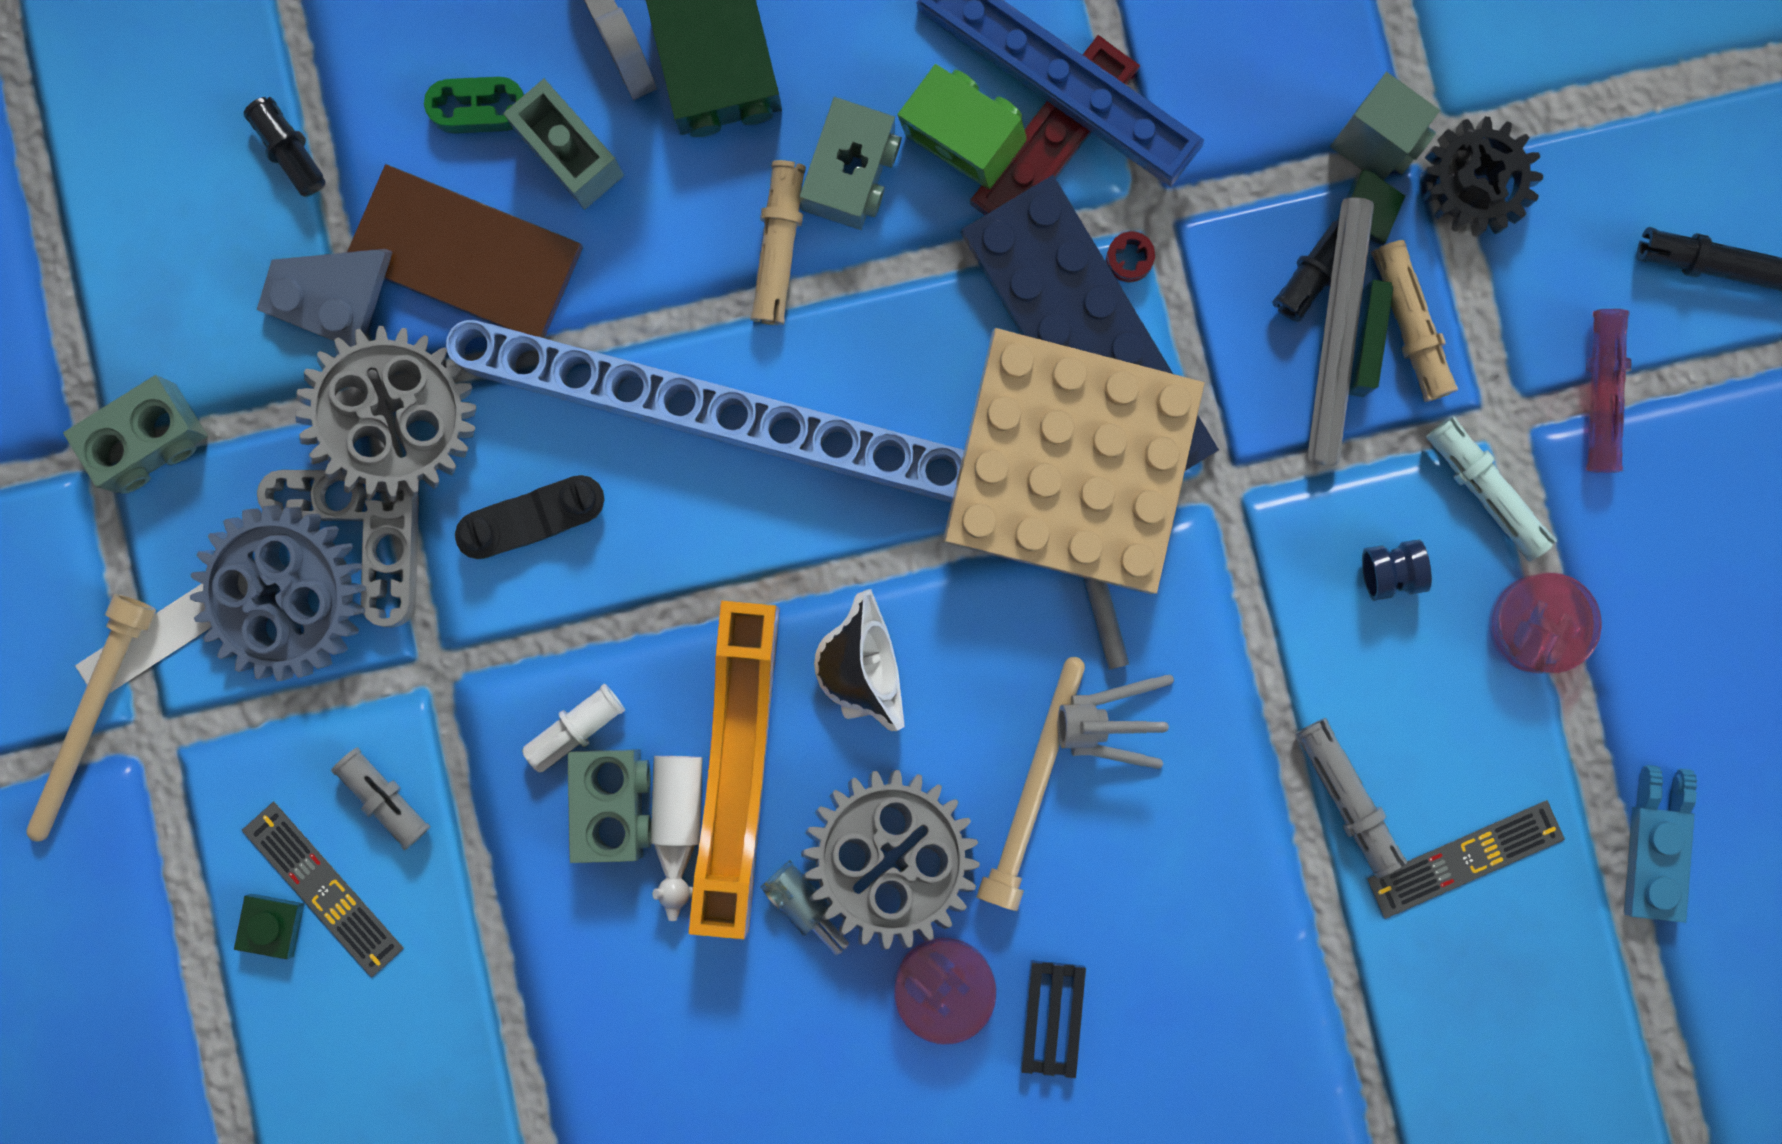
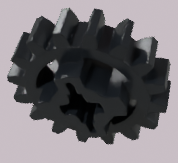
M1485 116L1477 124L1476 129H1474L1469 119H1465L1456 127V134L1447 129L1437 139L1440 147L1433 146L1426 154L1425 159L1434 166L1427 167L1421 173L1420 179L1433 183V187L1423 198L1425 201H1439L1441 206L1434 214L1436 219H1440L1448 213L1454 217L1451 230L1457 232L1466 223L1471 224L1472 236L1478 237L1486 231L1489 224L1493 233L1498 234L1508 227V221L1515 224L1527 215L1523 207H1530L1537 201L1539 195L1529 188L1541 182L1543 174L1531 171L1530 166L1540 158L1539 152L1526 154L1523 150V147L1530 138L1527 134L1519 136L1516 140L1509 136L1512 123L1507 121L1498 130H1494L1491 117ZM1457 151L1459 156L1455 158L1458 169L1456 173L1449 176L1450 162ZM1474 171L1477 174V176H1482L1486 174L1488 180L1486 178L1477 179L1474 175ZM1514 178L1513 190L1506 202L1505 198L1509 195L1506 185L1509 179Z

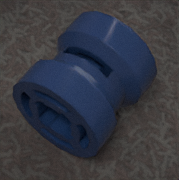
M1420 539L1401 542L1398 548L1392 549L1391 552L1383 545L1363 550L1362 570L1368 594L1373 601L1392 598L1397 589L1399 591L1405 590L1410 595L1430 591L1432 583L1431 565L1426 547Z

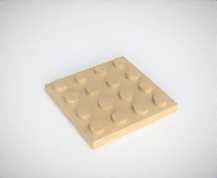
M995 328L992 331L942 543L1143 593L1157 594L1205 382Z

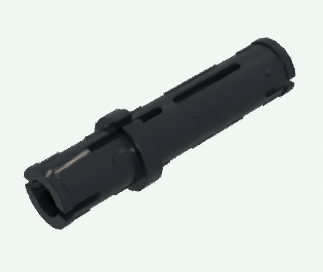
M1653 227L1646 228L1642 234L1643 238L1650 239L1649 243L1639 241L1637 248V258L1639 261H1649L1680 268L1684 275L1698 277L1703 273L1782 291V257L1714 243L1708 235L1696 233L1692 237L1660 231Z

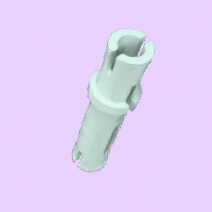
M1454 415L1440 423L1426 436V439L1441 453L1455 471L1453 478L1459 485L1465 484L1474 493L1502 530L1517 545V548L1528 562L1540 557L1556 543V538L1541 524L1532 510L1499 473L1492 463L1495 460L1488 450L1483 452L1474 443Z

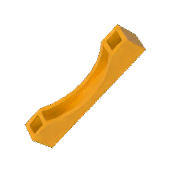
M721 600L715 657L714 708L709 770L699 850L693 881L688 933L690 935L745 939L749 933L780 608L776 605Z

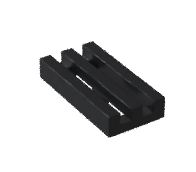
M1030 961L1021 1073L1032 1074L1033 1072H1039L1048 1076L1058 1074L1068 1078H1076L1086 975L1085 966ZM1042 973L1052 974L1044 1060L1034 1059L1041 977ZM1063 976H1072L1064 1062L1056 1061Z

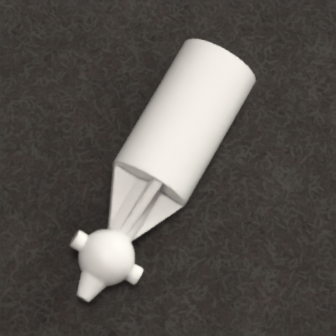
M654 756L651 844L655 846L666 879L660 883L657 889L653 890L652 895L655 900H659L661 905L665 907L668 921H677L681 907L687 903L689 898H692L693 887H689L682 879V876L695 845L700 843L703 757Z

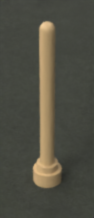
M113 594L105 613L109 617L106 627L111 631L28 824L26 833L30 840L40 842L48 837L132 637L138 638L141 630H148L156 612V609L151 605L131 597Z
M1078 657L1068 658L1063 665L997 869L991 868L988 878H982L976 896L978 899L1013 911H1018L1024 890L1019 889L1022 878L1018 877V873L1060 747L1057 730L1059 707L1061 705H1071V696L1077 695L1085 670L1084 662Z

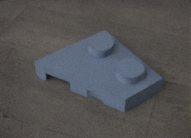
M377 249L271 260L257 310L333 341L339 337L349 347L355 345V331L357 329H360L365 336L367 334L392 251Z

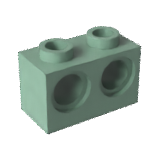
M157 375L144 381L63 432L97 488L122 494L135 491L144 486L151 479L149 473L165 463L173 465L187 459L195 453V445L208 437L176 383ZM168 412L170 426L165 434L157 437L154 431L155 422L160 415ZM121 441L124 447L123 457L116 465L112 466L109 461V452L114 444Z
M641 749L568 752L570 863L637 861L643 857V848L651 847V816L642 815V793L650 792L651 772L649 760H641ZM607 762L618 765L624 775L623 785L616 793L605 791L598 782V772L602 765ZM606 817L617 819L624 827L625 838L619 847L606 845L599 836V826Z

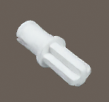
M603 684L598 691L567 713L565 710L559 712L560 719L526 744L522 749L523 755L530 766L537 772H544L579 744L586 747L589 744L587 738L618 714H622L625 708L613 691L606 684Z

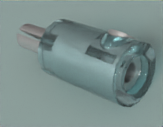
M788 860L760 888L803 936L810 930H813L834 955L841 954L843 951L835 941L844 950L849 945V942L844 936L838 934L839 931L829 920L824 921L821 918L830 904L825 899L810 901L809 897L817 889L808 880H803V874L791 860ZM818 923H820L827 930V932L835 939V941L826 933V931Z

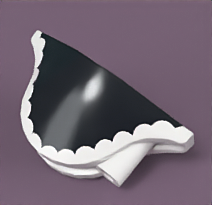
M871 589L857 593L849 614L843 623L828 633L819 643L815 653V675L824 693L832 701L841 705L843 716L846 719L871 715L887 730L898 731L905 727L897 662L890 635Z

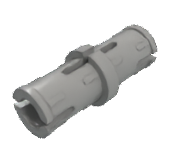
M357 747L335 764L331 772L337 775L364 804L361 810L368 818L374 815L401 844L405 851L420 839L431 826L425 823L400 796L398 792L401 790V787L394 780L388 783Z

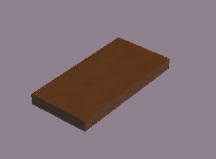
M385 164L347 252L377 249L392 251V256L385 274V280L494 325L545 338L583 250V246L564 236Z

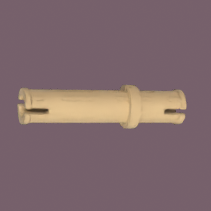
M786 160L772 162L767 207L761 208L760 220L764 222L755 298L750 320L754 322L762 320V324L784 325L786 298L797 226L801 227L803 221V214L799 212V196L802 190L806 166L799 163L794 168L795 162Z
M1398 240L1379 247V249L1372 251L1371 254L1380 272L1382 281L1392 282L1391 308L1405 344L1401 350L1405 359L1410 358L1419 381L1424 402L1433 401L1457 392L1458 387L1450 372L1442 348L1446 344L1442 333L1437 334L1435 325L1432 322L1421 286L1411 264L1405 241Z

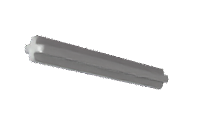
M1346 198L1341 203L1307 456L1308 461L1313 464L1333 466L1337 465L1340 461L1374 210L1373 201L1365 198Z

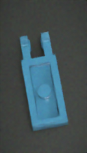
M1646 765L1643 766L1639 774L1637 805L1632 807L1624 912L1625 915L1630 917L1686 923L1695 816L1691 812L1696 804V775L1690 769H1677L1673 777L1670 811L1658 810L1663 791L1662 771L1658 766Z

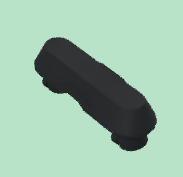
M578 475L563 479L530 493L504 500L467 514L457 524L455 531L456 544L463 554L474 559L489 558L509 550L527 546L596 518L603 509L605 501L604 492L600 484L588 476Z

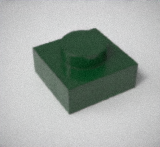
M257 894L245 895L234 950L281 959L294 957L304 903Z

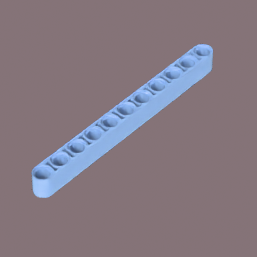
M465 320L457 323L450 330L446 339V349L449 357L463 370L476 377L952 503L964 450L477 320ZM485 337L487 340V350L484 355L474 361L466 360L465 348L467 344L474 338ZM529 350L537 351L539 363L536 369L528 374H518L516 371L518 357ZM579 364L589 365L591 367V378L588 383L580 388L568 387L567 375L570 369ZM629 378L641 379L644 384L641 396L632 402L620 401L618 398L620 384ZM681 391L693 393L696 397V402L690 413L684 416H675L670 413L669 402L676 393ZM731 405H741L748 410V418L745 424L736 430H727L720 425V416L723 410ZM784 418L793 419L800 425L798 437L788 444H780L771 438V430L774 424ZM834 432L847 434L853 442L850 452L840 458H832L822 450L825 438ZM894 446L901 450L905 461L898 470L885 472L875 465L874 456L881 447ZM937 459L949 461L956 470L955 480L945 486H937L931 483L927 478L925 470L932 461Z

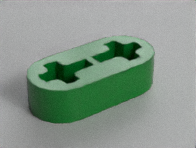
M506 77L444 79L437 81L429 87L424 98V108L432 122L444 132L513 130L506 117L499 115L493 106H482V104L499 102L501 93H507L513 102H517L525 94L515 81ZM454 95L460 104H471L470 107L454 108L453 117L447 118L444 112L438 108V106L446 105L448 96Z

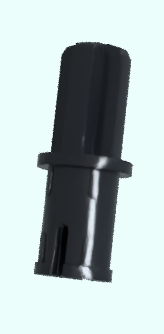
M261 97L251 102L243 112L244 117L263 141L266 147V157L271 162L280 164L300 195L309 197L315 192L322 190L326 185V181L323 178L322 172L304 148L306 143L304 135L300 131H295L290 126L272 97H268V99Z
M1339 220L1332 222L1308 256H1300L1296 262L1298 268L1286 286L1282 288L1272 301L1273 306L1279 308L1278 311L1285 317L1300 322L1317 295L1325 286H1330Z

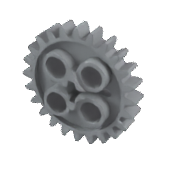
M378 326L376 340L368 341L365 334L360 329H357L355 331V345L349 347L339 337L334 339L337 354L335 358L322 351L317 353V362L323 371L320 372L314 369H305L304 380L314 389H297L296 393L297 401L310 406L309 408L295 411L296 423L311 426L299 434L300 443L318 445L309 454L311 464L328 460L329 464L325 470V479L329 481L341 473L346 476L344 491L347 493L352 491L359 482L366 484L365 493L367 500L373 498L378 487H385L390 502H393L397 495V488L400 486H405L408 493L415 498L418 496V481L422 479L433 489L437 488L439 479L436 470L440 469L447 474L453 475L456 465L449 455L466 457L468 447L458 438L473 437L475 426L462 421V419L475 416L476 412L475 404L461 402V400L471 394V383L455 384V381L461 375L462 368L457 364L447 368L443 366L447 355V349L444 347L432 355L426 352L428 345V336L426 335L422 336L415 345L408 344L406 328H401L396 340H388L384 327ZM370 370H375L378 374L388 410L396 412L395 430L406 452V456L403 458L398 457L395 453L385 417L377 415L378 397L367 375V372ZM405 371L414 375L419 384L412 390L402 391L393 387L389 378L397 372ZM352 386L362 390L367 398L358 406L350 407L340 403L336 398V394L341 389ZM422 420L433 425L437 434L428 441H419L412 438L406 428L411 423ZM372 436L379 439L385 449L375 457H365L356 452L353 446L358 439Z
M895 770L891 773L888 784L884 785L879 773L873 771L869 774L867 789L863 787L860 781L853 778L848 782L850 798L838 790L830 794L831 801L836 808L835 811L821 806L816 810L815 814L825 824L824 827H809L806 829L805 834L817 841L818 844L817 847L808 848L801 852L802 857L816 861V868L809 870L802 877L803 880L819 881L820 888L809 899L810 901L827 899L830 905L824 911L821 918L825 921L839 914L843 918L838 932L841 936L850 932L854 927L859 928V945H867L873 934H878L881 950H887L892 944L893 936L897 935L903 948H909L913 945L914 930L917 931L925 942L934 939L931 922L936 923L943 929L950 928L952 922L946 910L949 908L953 911L962 912L967 908L964 902L957 896L958 891L970 892L976 888L974 883L963 877L964 871H970L980 866L979 862L965 858V851L978 844L977 839L962 838L960 831L966 828L971 820L970 818H962L954 821L951 814L959 802L954 799L941 805L937 801L941 793V785H936L927 793L922 792V775L917 774L909 782L908 786H904L900 770ZM893 807L903 814L905 828L901 835H892L883 829L880 824V814L883 808ZM919 826H924L927 829V834L897 859L896 864L900 871L893 867L881 873L861 893L854 892V884L884 859L885 856L880 850L881 848L886 852L891 851L902 844ZM852 842L863 849L865 863L860 871H850L842 866L839 860V850L843 843ZM921 848L932 849L940 858V870L935 877L925 876L916 865V856ZM880 884L893 885L900 893V907L893 914L883 912L876 904L875 893Z

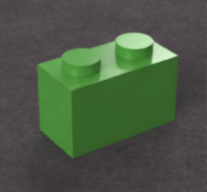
M937 64L932 67L897 114L906 137L988 190L992 188L1027 141L1021 118L1022 114L1011 102L1002 97H996L995 100H992L981 93L976 82L959 70L949 73Z

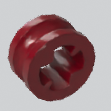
M1135 231L1123 232L1115 237L1109 245L1106 262L1115 278L1130 283L1137 282L1146 277L1154 264L1156 256L1154 245L1144 234ZM1126 244L1137 245L1136 253L1138 254L1143 251L1145 254V261H1138L1135 270L1132 271L1123 268L1125 261L1118 264L1115 254L1123 253Z

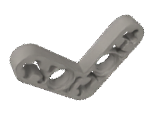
M584 0L633 101L657 90L644 54L622 8L617 7L615 0Z
M277 470L264 476L257 490L258 503L262 509L263 506L280 505L283 512V503L275 501L273 496L274 491L283 490L284 482L287 481L289 488L297 491L311 492L312 502L304 499L287 500L286 507H301L302 518L308 514L321 515V521H363L361 584L366 586V591L361 592V606L365 608V613L363 614L374 625L389 628L401 626L409 621L416 605L419 496L413 498L405 486H400L397 490L404 492L403 501L394 502L393 510L389 511V505L378 500H366L364 486L359 482L351 491L352 498L348 506L342 510L333 511L326 504L325 493L334 482H345L346 476L341 473L329 481L325 479V470ZM315 480L311 488L310 481ZM378 487L376 492L385 493L386 489L385 487ZM311 503H312L313 508H314L313 511H309V509H310V507H311ZM364 504H366L367 507L366 512H362ZM387 535H396L403 543V556L395 564L385 565L377 557V544ZM376 571L392 575L403 573L402 582L391 580V595L400 598L401 605L400 608L391 609L390 618H386L385 610L376 607L377 598H384L387 594V581L376 580Z

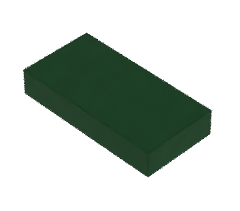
M1372 280L1363 288L1349 395L1364 397L1379 387L1393 293L1392 282Z

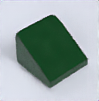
M1362 169L1354 178L1346 198L1357 197L1373 201L1374 210L1370 240L1385 245L1405 195L1374 173Z

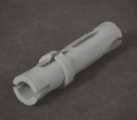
M1327 718L1316 721L1297 732L1295 736L1307 752L1316 772L1346 823L1343 825L1345 833L1348 837H1354L1364 853L1376 878L1384 877L1407 864L1408 861L1403 856L1398 845H1396L1384 822V819L1387 817L1382 807H1376L1367 794L1350 760L1337 741Z

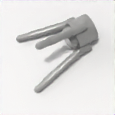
M1164 675L1091 695H1072L1071 705H1061L1058 711L1057 730L1061 748H1071L1072 756L1091 755L1155 769L1162 768L1163 761L1159 758L1098 745V742H1106L1109 734L1164 733L1169 729L1168 723L1109 721L1107 711L1105 709H1097L1096 706L1171 685L1174 682V677L1172 675Z

